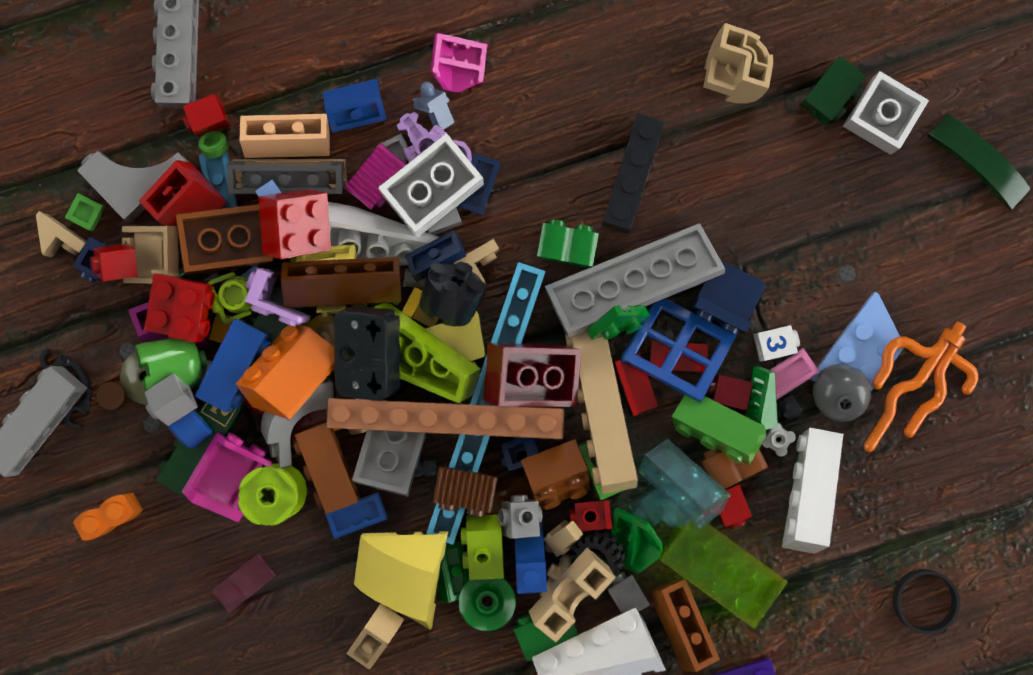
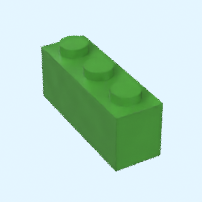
M684 395L672 415L673 424L676 427L675 430L679 434L688 438L693 436L701 440L700 443L710 450H716L717 448L726 453L730 460L739 464L744 462L750 465L766 438L765 426L705 396L701 403Z

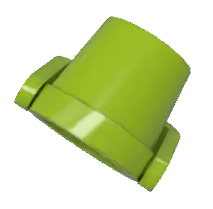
M231 272L207 282L216 284L224 281L220 287L219 294L216 293L214 287L212 289L215 292V301L211 309L213 313H216L221 324H228L233 322L234 318L241 319L252 314L250 310L252 304L245 302L249 289L246 288L248 278L236 276L235 272ZM224 308H226L230 312L241 314H238L227 319L224 313Z

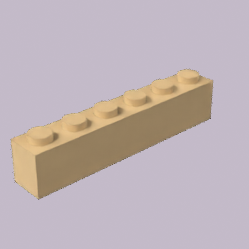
M588 331L570 338L565 334L567 346L582 349L579 373L580 386H578L577 399L579 404L584 403L586 413H581L584 431H590L591 440L586 441L589 458L595 457L597 466L592 468L595 486L601 485L602 494L637 488V475L608 340H604L603 337L591 340Z

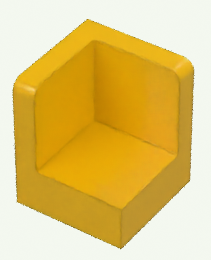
M414 287L402 312L428 327L435 326L439 318L434 316V319H431L424 314L419 305L422 290Z

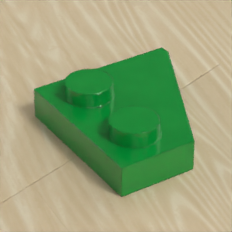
M620 305L613 306L587 329L591 340L601 337L604 340H608L617 336L622 331L630 334L639 330L642 327L641 323L650 316L646 307L628 305L625 307L626 311L623 312Z

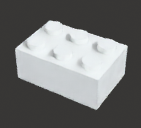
M446 133L378 188L382 196L418 238L483 186L484 182L480 173Z

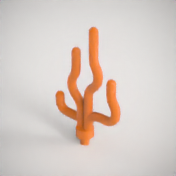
M956 321L952 329L945 328L937 343L931 347L922 346L906 336L896 337L888 342L882 353L881 367L871 383L872 387L876 390L881 389L893 369L894 354L899 348H906L915 355L927 359L913 379L902 381L888 391L885 398L883 415L864 443L866 452L875 450L896 414L898 397L905 392L914 391L922 387L933 370L935 394L932 399L923 403L916 410L904 429L906 437H913L926 416L943 404L947 395L945 372L950 363L967 375V379L961 388L962 392L965 395L973 392L978 382L977 369L972 363L957 354L966 340L962 336L966 329L964 324Z

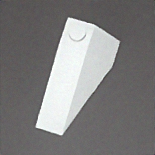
M328 202L331 246L355 244L356 259L399 257V266H406L408 263L405 255L439 238L426 232L417 238L407 225L358 207Z

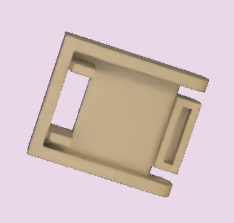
M122 226V232L134 233V238H122V244H129L135 248L138 277L125 278L123 283L152 284L154 273L179 277L178 226Z

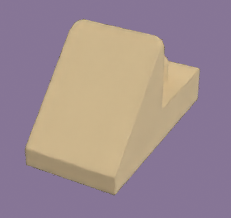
M41 211L37 213L36 220L40 246L44 256L53 257L60 246L73 255H77L78 252L82 251L87 242L85 239L49 214Z
M494 239L453 264L458 262L470 264L473 268L472 271L486 285L476 265L481 262L482 266H485L497 259L495 254L499 252V247Z

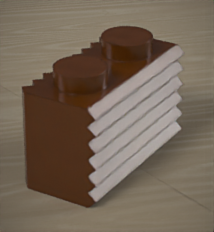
M440 466L433 502L439 503V509L455 511L457 506L468 508L467 514L484 517L485 512L491 513L497 476Z

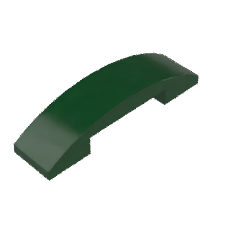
M946 114L928 134L947 154L952 152L992 189L989 192L1009 210H1012L1030 190L1023 177L1003 155L975 131L951 115Z

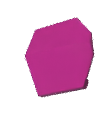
M435 33L431 73L443 90L459 93L483 82L487 44Z

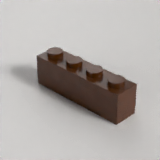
M399 257L282 262L281 285L284 307L302 308L309 306L401 302Z

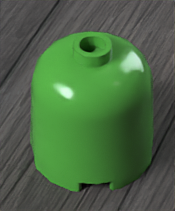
M168 338L143 342L135 346L138 367H145L147 376L144 377L145 380H142L144 392L173 373L190 386V389H194L200 384L203 376L202 368L207 367L205 352H198L194 342Z

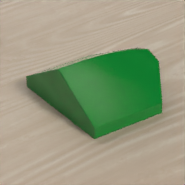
M620 508L614 509L610 539L615 535L618 538L615 544L622 543L623 549L620 551L625 552L626 555L622 560L625 561L623 567L639 574L660 558L663 551V543L650 523Z

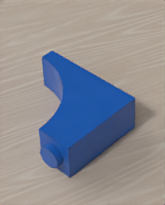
M542 521L539 523L540 536L515 538L518 594L547 592Z

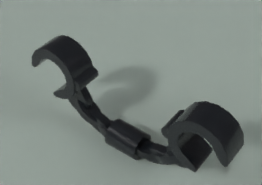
M45 349L40 354L39 361L44 369L51 366L47 361L51 349ZM59 354L57 362L53 366L69 367L71 365L78 373L75 375L76 378L87 387L84 392L85 399L78 406L74 404L64 417L65 423L69 427L75 429L82 428L84 425L76 424L72 420V414L76 410L83 414H89L91 407L90 399L92 397L90 385L92 383L87 372H83L80 364L73 362L69 356Z

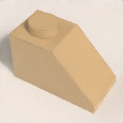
M380 604L346 654L370 670L404 619L393 609Z

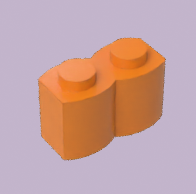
M128 492L113 496L104 501L100 507L83 512L74 520L73 524L83 541L92 540L108 534L118 525L135 519L143 509L134 492Z

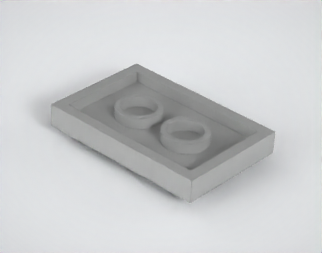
M367 430L352 481L357 484L408 497L427 433Z

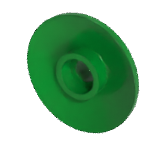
M504 578L468 580L460 592L459 609L461 615L475 629L481 631L497 630L509 622L515 611V594L511 585ZM490 596L493 602L491 605H484L482 598Z

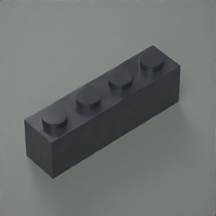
M637 114L601 226L627 234L630 232L662 133L664 121Z

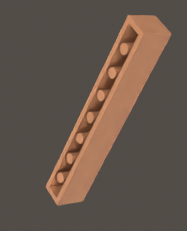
M328 399L327 428L563 439L564 409Z

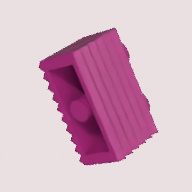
M381 143L344 188L369 209H373L375 205L381 208L386 199L382 196L378 187L405 167L407 163Z

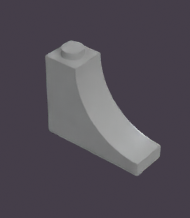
M97 151L87 155L82 160V166L77 171L124 220L132 223L146 210L139 202L141 197L174 161H189L180 153H176L167 161L152 167L130 168L114 163L106 155Z

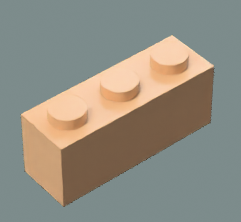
M327 114L240 116V143L244 157L330 156V130Z

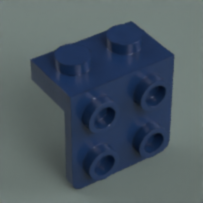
M721 260L725 267V273L704 282L691 309L697 311L696 316L710 323L712 320L723 324V330L737 336L738 333H747L752 323L749 319L765 289V283Z

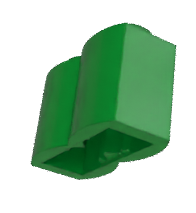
M549 219V223L542 224L536 258L584 268L593 267L599 233L593 232V227L577 225L576 229L565 227L566 222Z

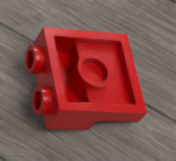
M154 273L144 330L195 343L204 341V337H207L210 329V321L207 320L208 312L213 307L215 301V292L212 291L213 284Z

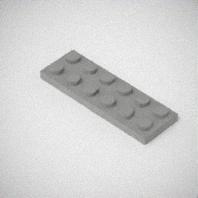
M699 223L545 286V291L567 337L570 338L587 331L590 326L613 306L620 305L624 312L626 311L625 307L628 305H634V307L650 305L724 274L725 267Z

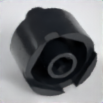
M458 262L457 264L433 263L431 265L419 301L420 308L425 315L431 319H434V316L443 319L442 324L447 326L459 327L471 322L478 308L485 285L480 277L472 271L473 268L470 264Z

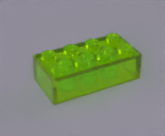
M690 510L663 546V551L659 558L660 561L754 629L788 583L784 578Z

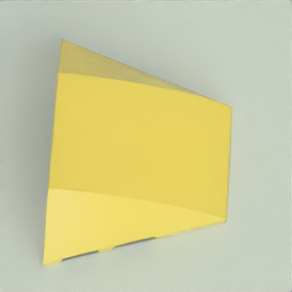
M439 531L438 534L423 535L422 532H415L413 535L362 533L360 536L354 585L373 600L413 619L431 630L436 607L434 600L440 564L445 554L448 531Z

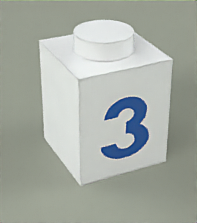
M791 325L753 334L759 361H767L798 353L797 347L800 346V340L797 331H792Z

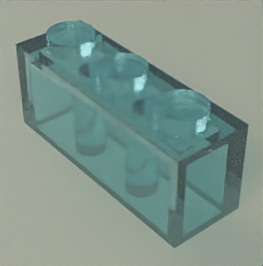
M666 439L647 452L638 470L645 479L700 529L723 512L730 498V494L720 484L714 481L669 439Z

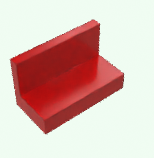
M620 360L612 362L631 416H636L641 412L658 407L647 374L627 363H621Z

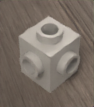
M526 494L511 495V500L501 501L498 519L502 526L503 536L512 539L540 536L539 523L542 521V510L538 505V501L528 499Z

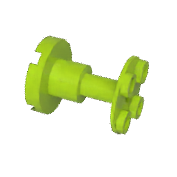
M278 463L271 464V466L257 468L248 473L240 483L238 503L243 515L251 522L266 526L277 525L295 515L305 504L308 495L306 480L302 473L292 465L280 467Z

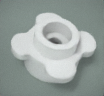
M778 423L777 427L771 428L768 431L762 445L765 448L774 450L778 456H785L789 444L795 441L796 436L794 432L784 430L781 424ZM777 437L781 438L780 442L776 441Z

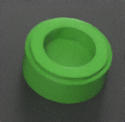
M211 131L204 134L198 142L200 151L206 158H218L225 154L229 147L225 135L219 131Z

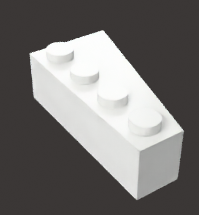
M808 428L802 435H799L796 446L799 455L793 469L794 482L789 498V509L782 548L815 554L830 546L843 434Z
M636 607L532 657L538 675H642V673L648 671L660 672L666 670L648 628Z

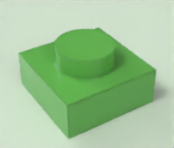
M77 193L65 218L93 232L106 207Z

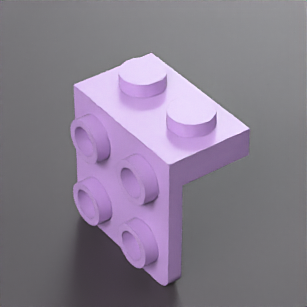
M257 268L256 273L252 272L246 284L249 292L245 302L252 304L251 309L264 315L278 314L280 315L279 321L292 326L309 322L310 315L290 307L285 308L283 304L270 300L279 272L269 268Z

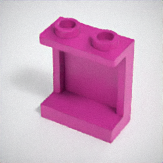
M217 432L186 483L182 493L190 502L239 522L243 516L238 503L240 483L251 471L262 467V465L271 466L273 462L265 456L267 451L255 444L248 447L243 444V439L232 433L225 436Z

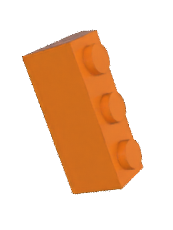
M297 324L296 326L288 325L281 331V334L262 352V355L244 372L243 376L236 382V386L252 407L290 420L335 368L334 347L309 327Z

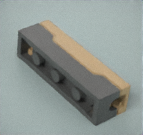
M234 159L226 165L228 194H257L255 191L271 180L274 181L281 193L310 189L327 194H342L345 190L344 187L347 185L346 159Z

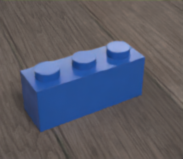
M234 318L195 397L224 412H232L234 408L238 409L245 396L236 386V382L262 355V352L271 345V342L268 341L271 335L240 319Z

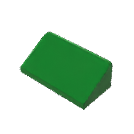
M461 540L454 541L453 545L446 543L437 582L440 602L450 603L459 600L460 592L469 580V570L463 569V551L465 549Z

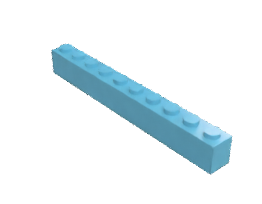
M518 262L491 343L521 344L545 271ZM487 356L470 405L496 406L483 401ZM460 434L449 467L478 473L490 435ZM436 503L426 534H438L439 531H448L446 543L453 545L465 508L456 506L455 511L439 509V503Z

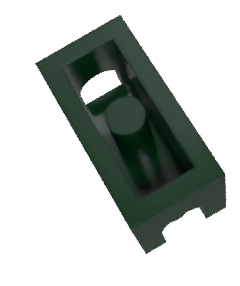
M839 55L799 106L825 126L829 121L837 122L847 110L843 106L849 98L854 100L863 90L864 86L861 83L866 78V75Z

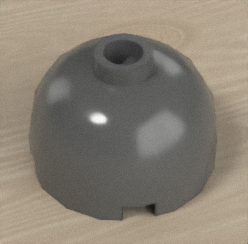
M835 364L825 368L819 373L818 379L812 388L815 405L825 417L832 421L847 422L855 420L863 415L869 407L871 400L868 379L860 369L857 370L854 367H849L848 364Z

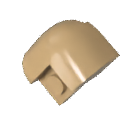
M724 23L712 43L704 69L707 71L703 87L727 95V102L750 103L757 101L769 89L773 68V54L769 55L767 48L759 40V35Z

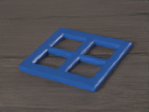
M666 298L652 303L647 310L650 316L641 323L642 327L635 331L620 361L701 403L736 335L699 318L693 312ZM661 310L685 322L675 341L651 329ZM695 328L720 341L710 360L686 347ZM646 336L671 348L661 368L636 355ZM681 354L706 367L696 386L671 374Z

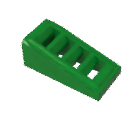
M760 366L753 367L751 378L753 383L745 417L765 426L766 430L777 427L775 372Z

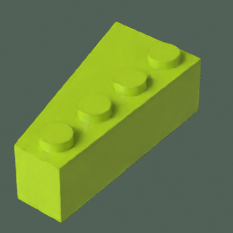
M382 303L372 307L395 310V315L400 317V379L457 403H461L474 394L481 368L392 304Z

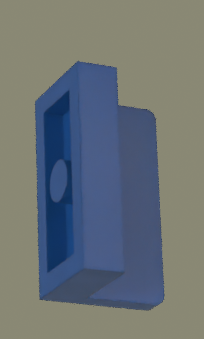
M377 79L323 92L325 111L332 133L387 120Z

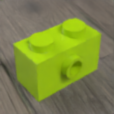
M498 514L484 515V517L467 516L466 527H461L462 545H467V551H463V569H469V580L504 578L502 526L499 523Z

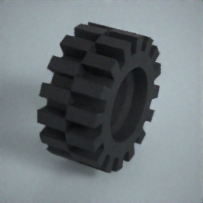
M595 530L594 532H587L576 542L571 549L572 552L569 559H574L570 563L571 565L586 548L598 549L605 555L607 565L616 577L625 564V561L622 560L626 555L625 552H620L623 549L622 543L615 544L618 540L615 535L610 539V532L605 531L601 534V530Z

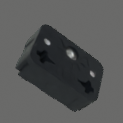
M355 305L335 314V388L341 396L382 401L400 389V317L395 315V310Z

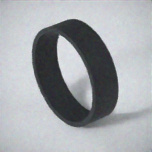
M917 569L904 575L897 583L893 593V607L900 621L912 630L922 634H936L950 627L957 618L960 609V597L957 588L946 576L930 569ZM931 574L939 576L947 584L951 593V608L948 615L942 622L930 628L912 626L905 619L901 610L900 601L905 586L912 579L920 575Z

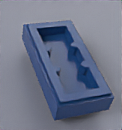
M379 492L363 497L355 504L328 514L325 513L334 539L388 519Z

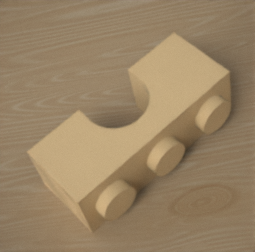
M586 548L529 610L534 625L554 642H557L575 622L574 611L580 601L588 595L596 599L616 578L609 566L590 549Z

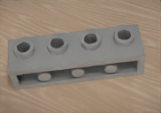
M155 0L154 13L155 16H158L157 27L153 29V41L157 44L156 55L152 57V68L156 72L155 83L151 85V96L161 108L184 109V105L196 101L199 0Z
M50 366L45 368L38 375L36 385L22 395L19 400L20 405L16 410L9 413L3 419V426L0 429V474L2 476L11 477L20 474L86 391L87 387L64 367Z

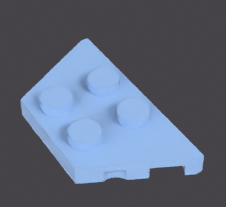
M873 292L818 364L819 373L830 365L848 364L849 367L860 369L869 381L870 390L874 389L871 383L881 367L883 350L890 340L900 337L878 293ZM899 348L895 352L894 361L904 348ZM819 373L811 377L810 380L816 381Z

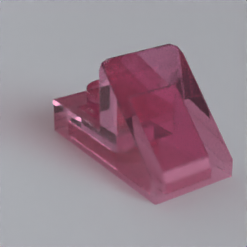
M257 554L213 589L212 592L230 613L276 575L261 556Z

